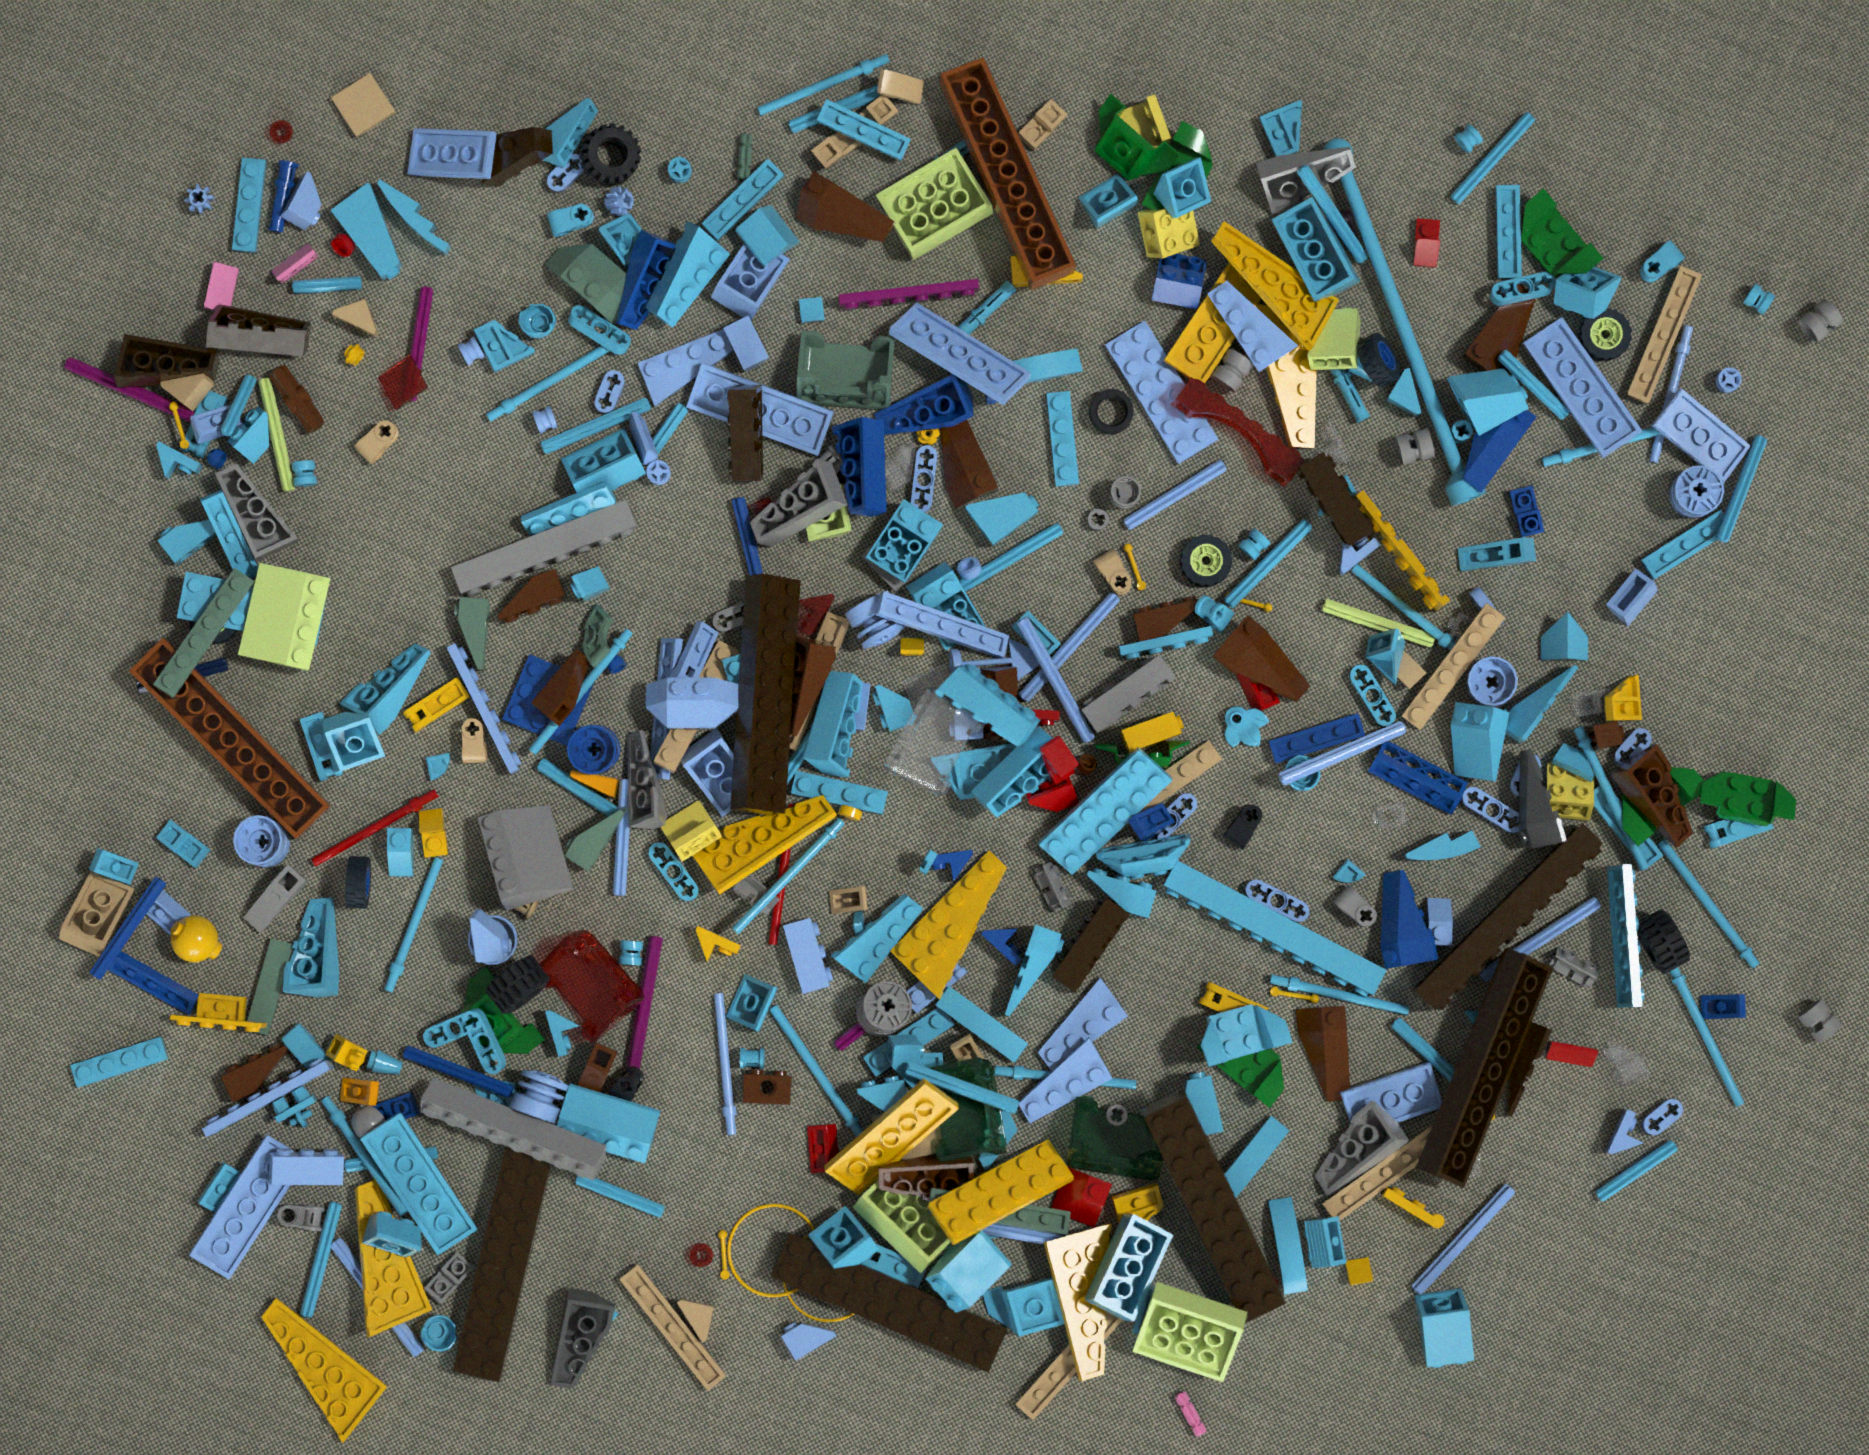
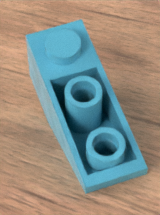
M1094 868L1093 872H1087V877L1120 908L1128 913L1149 918L1156 891L1152 890L1153 885L1139 881L1138 885L1129 883L1130 878L1121 875L1111 878L1107 876V871Z

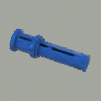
M278 160L280 168L278 178L274 181L277 188L268 230L283 233L285 219L281 217V214L289 200L291 190L295 188L293 181L299 164Z

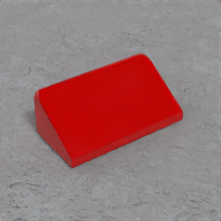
M1240 673L1236 675L1251 709L1256 708L1263 711L1280 703L1277 694L1271 691L1270 687L1259 682L1255 684L1250 681L1251 678Z
M1550 1041L1548 1042L1546 1059L1592 1067L1598 1050Z
M836 1124L807 1126L811 1173H824V1165L838 1154Z

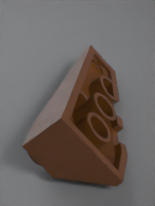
M968 420L952 427L940 428L945 488L954 508L956 509L998 491L996 481Z
M797 636L790 734L792 736H797L832 669V664L836 659V647L833 645Z

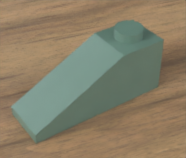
M460 597V601L455 603L454 615L458 616V622L477 669L484 671L490 600Z
M624 806L581 832L576 838L572 836L565 846L568 850L565 857L587 871L592 869L628 808Z

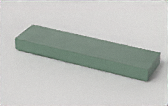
M273 938L270 939L247 1020L267 1023L266 1028H260L259 1032L256 1033L269 1036L283 987L284 968L286 962H290L293 952V944Z

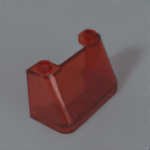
M580 930L566 936L540 963V966L550 977L545 988L551 989L555 987L584 1020L580 1025L581 1035L591 1044L602 1038L644 1000L642 990L598 939L587 930Z

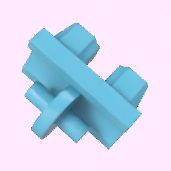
M302 1085L292 1091L297 1101L293 1106H289L284 1096L272 1103L276 1112L275 1119L277 1123L295 1114L296 1117L289 1120L292 1126L298 1123L303 1128L308 1126L306 1119L312 1116L313 1113L310 1109L303 1113L301 1110L315 1103L317 1099L314 1094L310 1095L309 1091Z

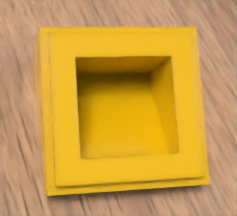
M901 638L900 654L902 656H923L924 639Z
M1369 1257L1347 1260L1345 1264L1349 1285L1373 1282Z

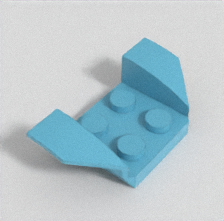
M1250 1004L1207 1016L1208 1025L1201 1042V1047L1207 1066L1210 1067L1231 1059L1293 1042L1284 1019L1257 1005Z
M1053 1277L1008 1290H1003V1286L989 1289L983 1294L988 1314L1012 1329L1019 1337L1064 1324Z

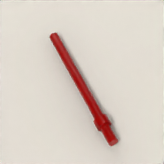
M433 789L419 798L416 796L410 799L409 803L311 858L315 866H318L414 811L416 813L424 808L425 804L438 798V793Z
M788 804L787 809H788V808H791V807H794L795 805H794V804ZM791 847L781 853L777 880L788 870ZM785 887L776 895L780 900L773 907L768 944L777 945Z

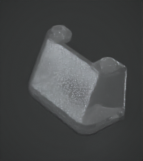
M939 686L929 687L922 695L883 768L936 796H941L942 794L945 795L951 786L948 775L969 737L975 733L979 734L984 728L985 723L978 722L972 718L973 712L962 707L958 709L952 705L954 700L945 694L942 698L935 694Z

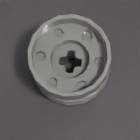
M888 981L872 986L861 996L856 1006V1017L859 1025L865 1032L877 1037L892 1035L908 1021L912 1012V1002L908 992L897 983ZM884 1003H887V1007L890 1009L887 1012L885 1011V1007L882 1006Z

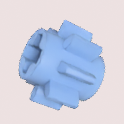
M196 184V189H187L189 198L184 199V201L192 203L189 207L191 212L198 209L202 215L204 209H212L209 204L210 201L215 200V197L207 195L210 191L208 187L202 190ZM199 196L202 197L204 201L202 203L199 201L197 202L195 198Z
M613 187L611 188V193H606L605 206L607 210L611 211V215H627V210L632 209L634 199L627 188Z

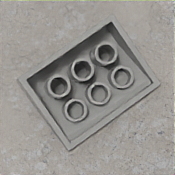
M550 805L499 810L477 817L500 901L506 911L574 889Z

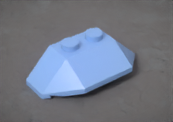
M664 678L646 685V709L667 728H716L737 711L739 684L718 678Z

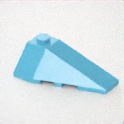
M416 643L395 657L390 667L382 672L379 669L373 673L375 677L365 685L361 682L355 686L339 704L347 712L369 715L376 733L380 735L398 715L431 652Z
M1576 665L1571 666L1510 708V710L1505 708L1504 711L1510 712L1506 734L1519 744L1524 742L1543 718L1542 713L1546 712L1553 704L1557 693L1563 690L1578 667Z
M332 897L310 899L300 925L302 930L297 941H294L292 946L294 951L290 962L287 961L284 968L283 992L316 998L338 996L339 961L334 899Z
M1034 925L1004 1015H1011L1054 958L1055 953H1061L1064 940L1060 939L1062 934Z

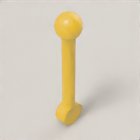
M171 402L169 408L173 411L181 438L180 447L187 449L190 443L185 439L177 411L178 404Z
M1127 543L1124 545L1123 550L1127 552L1138 582L1136 585L1137 589L1144 590L1146 584L1140 577L1132 554V545Z
M1247 599L1240 601V603L1263 608L1266 612H1270L1273 608L1270 603L1262 604Z
M1273 987L1270 990L1272 996L1283 995L1310 1000L1312 1003L1319 1001V997L1316 994L1309 996L1282 991L1277 987Z
M720 1230L718 1232V1237L721 1239L722 1272L720 1277L726 1280L730 1276L729 1271H727L725 1238L727 1237V1232Z

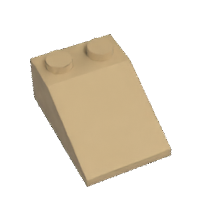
M90 871L61 926L59 939L100 957L113 938L135 889L112 878Z

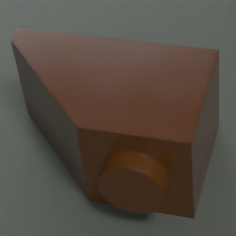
M1617 721L1592 726L1587 729L1594 751L1623 744L1622 739H1625L1622 725L1618 726Z

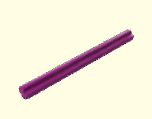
M68 357L66 360L65 369L174 416L173 411L169 408V404L174 401L140 386L117 388L114 375L73 357ZM177 403L179 418L191 422L190 417L194 416L195 410L192 411L188 407Z
M650 936L648 941L626 1069L631 1066L639 1069L641 1067L663 938L658 936Z

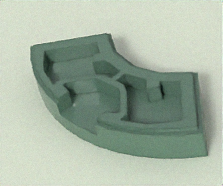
M598 604L592 610L585 623L584 642L582 643L584 655L594 668L611 651L607 645V634L609 627L614 621Z

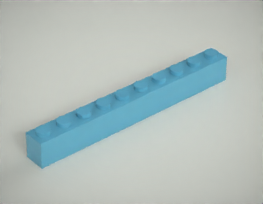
M1179 861L1175 863L1163 884L1167 888L1165 891L1167 894L1177 899L1179 895L1187 898L1186 903L1196 909H1199L1200 906L1208 909L1207 914L1217 920H1220L1221 917L1229 920L1228 925L1238 931H1241L1242 928L1250 931L1249 936L1259 942H1262L1263 939L1271 942L1270 947L1280 953H1283L1284 950L1292 953L1291 958L1301 964H1304L1305 961L1313 964L1312 969L1322 975H1325L1326 972L1334 975V981L1343 986H1346L1347 983L1355 986L1354 991L1364 997H1367L1368 994H1375L1387 971Z

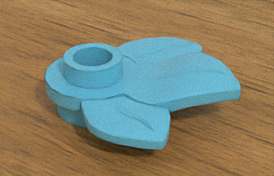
M1233 706L1225 714V722L1227 724L1225 738L1232 747L1237 746L1240 741L1249 746H1259L1261 736L1258 728L1269 723V719L1262 711L1256 708L1245 710L1243 707ZM1238 714L1241 716V720L1235 722L1232 717Z

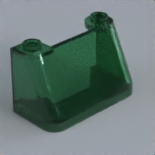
M977 1057L929 1068L998 1093L994 1069L989 1060ZM937 1087L956 1101L959 1108L940 1125L942 1139L935 1146L936 1156L940 1159V1162L946 1163L1006 1153L1007 1144L1001 1109Z
M1090 1096L1076 1097L1066 1159L1068 1167L1144 1180H1156L1160 1177L1164 1158L1143 1115L1128 1113L1127 1120L1122 1125H1113L1106 1118L1107 1110L1098 1108V1103L1094 1098ZM1112 1110L1113 1115L1110 1116L1113 1121L1117 1119V1122L1121 1121L1123 1112Z

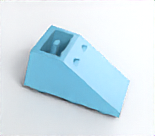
M903 499L865 558L903 583H906L941 532L943 524Z
M946 562L906 586L916 603L985 626L953 570ZM937 637L945 650L956 645L954 642Z

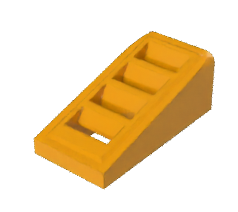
M575 770L571 771L570 776L609 797L616 798L619 784L618 779L586 774Z

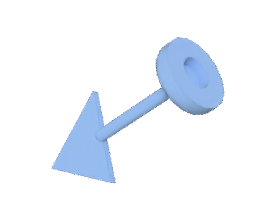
M1010 638L1008 639L1011 656L1009 658L962 661L958 649L949 650L950 675L958 667L967 663L974 666L1012 663L1013 667H1017V678L1020 680L1040 665L1030 647Z

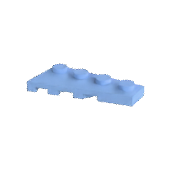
M1228 281L1207 293L1258 372H1261L1298 347L1293 340Z
M724 329L638 362L654 406H658L670 395L672 396L687 383L696 379L701 363L714 366L734 351Z
M1101 978L1038 1051V1054L1051 1071L1056 1066L1058 1067L1088 1037L1093 1042L1128 1017Z
M1090 1037L1084 1040L1083 1044L1071 1052L1058 1067L1056 1066L1046 1078L1035 1085L1019 1100V1106L1029 1123L1040 1119L1112 1079L1111 1073Z

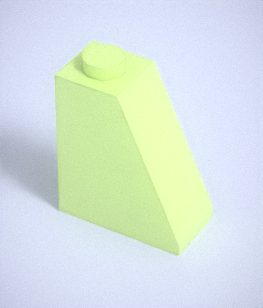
M1357 308L1334 309L1314 347L1308 352L1307 357L1311 370L1358 368L1357 343L1360 339L1361 321Z

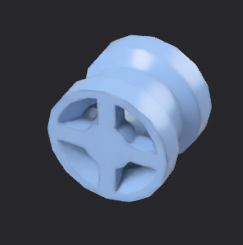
M474 336L469 339V342L458 344L468 366L473 363V360L485 357Z
M1732 367L1723 369L1715 379L1717 388L1724 393L1733 392L1740 386L1742 381L1740 372Z
M550 406L545 407L543 411L539 412L536 410L532 412L540 434L544 433L548 428H558Z
M652 461L647 467L646 473L651 483L663 485L670 479V468L664 461Z

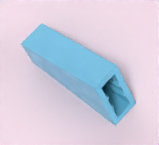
M366 183L331 209V212L383 280L386 278L390 280L400 273L399 269L402 267L374 190L369 183Z

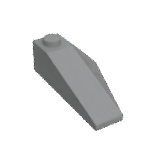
M1350 147L1280 155L1256 163L1272 215L1295 207L1301 203L1302 199L1311 194L1297 174V170L1301 166L1308 165L1322 186L1328 182H1335L1356 168Z
M638 730L627 735L629 827L654 830L666 825L665 800L644 731Z
M1375 1101L1368 1103L1353 1116L1350 1126L1338 1139L1339 1143L1333 1152L1328 1154L1315 1174V1178L1326 1195L1332 1194L1383 1161L1409 1141L1397 1121Z

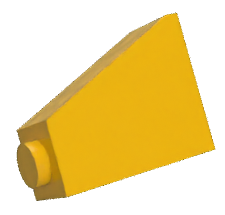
M1170 712L1123 729L1120 735L1127 753L1131 754L1138 747L1143 750L1181 735L1180 729H1183L1184 726L1180 716H1175L1174 712Z

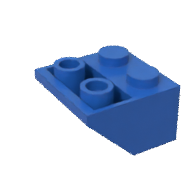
M1179 254L1160 258L1152 300L1198 309L1207 260Z

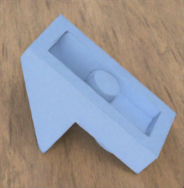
M1368 538L1363 540L1356 546L1358 548L1357 552L1353 547L1347 549L1342 542L1339 567L1341 576L1381 545L1376 538H1373L1371 541Z
M1628 1109L1623 1110L1604 1152L1614 1154L1643 1144V1142L1626 1135L1628 1131L1632 1132L1637 1122V1119L1634 1118L1635 1112Z

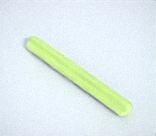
M262 378L258 383L264 410L268 414V428L282 490L284 492L295 490L293 474L272 381L270 378Z
M1326 599L1323 604L1322 611L1381 632L1394 628L1399 629L1405 640L1429 648L1434 644L1435 638L1428 632L1331 599Z

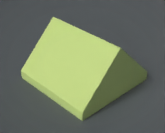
M847 505L806 528L808 540L816 541L840 537L852 531Z

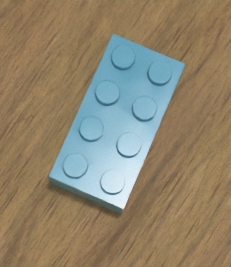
M1123 1214L1084 1300L1124 1321H1135L1173 1234L1135 1214Z

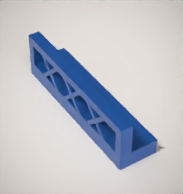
M1389 741L1381 744L1368 772L1451 815L1461 801L1468 782ZM1385 749L1394 753L1396 757L1392 758L1384 754ZM1406 762L1414 763L1416 768L1409 767ZM1427 773L1435 774L1437 779H1432ZM1448 783H1452L1460 787L1459 791L1457 792L1456 790L1450 788Z

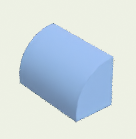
M749 316L723 328L745 372L754 369L769 359Z
M1635 569L1606 605L1617 618L1629 626L1658 589L1653 580Z

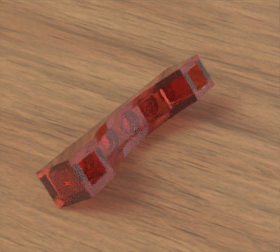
M1191 377L1170 404L1188 418L1214 420L1236 430L1256 451L1265 474L1283 487L1292 480L1299 466L1305 461L1297 450L1285 446L1278 436L1263 430V426L1260 423L1248 419L1244 416V412L1241 409L1230 406L1225 402L1223 396L1208 390L1206 385L1199 379Z

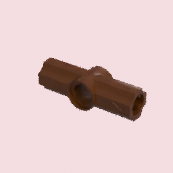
M286 365L278 367L269 375L273 384L283 397L281 398L287 407L297 416L309 434L318 430L326 423L312 404L313 400L301 384L299 385Z

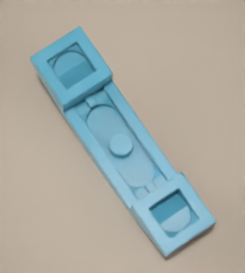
M1292 1197L1268 1200L1284 1295L1308 1291Z

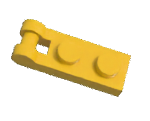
M456 677L403 712V715L413 724L412 729L417 733L469 699L470 695L459 678ZM420 710H423L426 715L422 720L417 715Z
M1209 981L1205 986L1207 990L1204 997H1201L1198 1002L1220 1013L1250 1004L1257 1005L1267 1011L1269 1009ZM1215 993L1222 995L1219 1003L1212 1001Z
M1395 1186L1392 1189L1386 1187L1381 1194L1434 1228H1441L1445 1223L1442 1215L1426 1212L1424 1204L1416 1199H1413L1412 1202L1405 1199L1404 1195L1406 1193Z

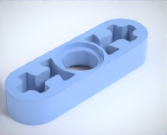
M929 445L920 447L916 453L911 504L918 508V504H914V502L920 499V492L916 493L915 489L917 488L922 491L930 490V494L925 493L924 500L928 502V505H924L923 509H920L925 513L932 506L937 464V452ZM925 450L930 451V455L934 456L933 459L928 461V467H933L932 471L925 468L918 469V465L922 467L924 465V458L920 457V454H924ZM921 473H927L931 477V482L927 486H921L917 482V477Z
M1477 787L1465 789L1461 798L1464 806L1508 833L1520 831L1519 826H1514L1510 829L1508 827L1509 822L1502 819L1501 823L1497 821L1502 817L1505 809L1508 811L1505 816L1510 819L1515 816L1518 823V812ZM1476 792V798L1480 801H1483L1484 797L1488 799L1482 805L1481 811L1477 809L1480 806L1477 802L1468 803L1467 793L1472 794ZM1490 803H1494L1499 807V813L1495 817H1490L1486 813V807Z
M1189 793L1182 794L1167 808L1169 814H1173L1176 817V824L1173 827L1166 828L1165 831L1168 833L1164 835L1161 832L1157 839L1169 837L1196 810L1197 800L1193 795ZM1190 798L1192 800L1190 804L1192 809H1184L1181 812L1184 817L1181 819L1179 814L1171 808L1175 806L1178 810L1182 806L1181 799L1188 800Z
M1252 880L1246 885L1245 893L1248 898L1294 922H1302L1309 916V907L1305 902L1261 880ZM1259 884L1260 890L1267 893V888L1272 890L1267 896L1266 903L1261 901L1264 896L1257 894L1255 897L1252 896L1251 886L1255 887ZM1274 894H1280L1284 898V904L1280 908H1275L1271 905L1270 899ZM1288 899L1293 901L1290 905L1295 908L1299 905L1303 906L1304 916L1299 915L1298 918H1295V912L1290 909L1287 910V914L1283 912L1288 905Z

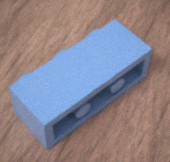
M811 918L784 925L783 928L802 994L830 987L829 981H833L830 967L825 968L823 959L827 958L823 944L818 945L816 936L820 935L817 922H812Z
M281 1148L276 1149V1152H270L269 1182L271 1185H343L344 1156L337 1149H324L323 1152H314V1149H300V1152H290V1149Z

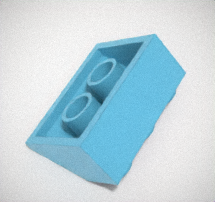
M624 428L561 458L577 493L604 481L613 491L646 474Z

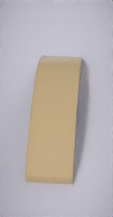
M881 95L859 115L884 126L898 113V110L887 96ZM836 132L833 136L827 137L812 149L811 152L823 167L827 169L862 143Z

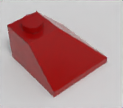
M1069 777L1058 785L1047 779L1038 785L1039 789L1032 794H1025L1030 805L1055 812L1079 803Z
M1068 1167L1074 1179L1070 1183L1058 1188L1051 1208L1070 1211L1071 1219L1095 1227L1112 1184Z

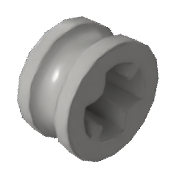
M1095 509L1090 512L1088 525L1091 529L1101 531L1107 527L1109 517L1104 510ZM1094 514L1098 516L1103 515L1105 520H1102L1104 524L1101 526L1098 523L1093 524L1091 520H1094V517L1092 516Z
M1114 1104L1108 1108L1106 1118L1110 1124L1119 1126L1127 1120L1128 1113L1123 1106ZM1114 1108H1117V1111H1119V1108L1123 1111L1121 1115L1122 1120L1117 1122V1119L1113 1121L1110 1117L1113 1115L1112 1110Z

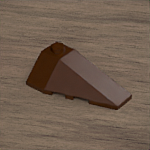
M813 171L801 189L795 218L814 230H825L835 234H847L857 238L883 242L895 224V221L815 171Z
M1521 284L1517 285V290L1520 293L1526 294L1529 292ZM1536 298L1500 306L1462 358L1481 372L1504 368L1509 373V370L1498 360V355L1502 351L1508 350L1515 358L1517 357Z
M1249 615L1243 619L1212 656L1230 672L1236 675L1240 673L1247 676L1255 684H1258V682L1270 687L1271 691L1296 703L1310 687L1309 683L1269 633Z
M1653 744L1622 763L1611 776L1624 795L1677 848L1693 832L1685 807L1680 804L1677 795L1679 791L1678 786L1673 783L1670 771H1672L1670 762L1659 746Z
M1345 1006L1296 1009L1297 1032L1327 1102L1342 1101L1339 1091L1350 1088Z
M971 1149L948 1150L878 1166L879 1190L905 1196L908 1194L915 1195L929 1201L931 1188L952 1191L974 1179V1163Z

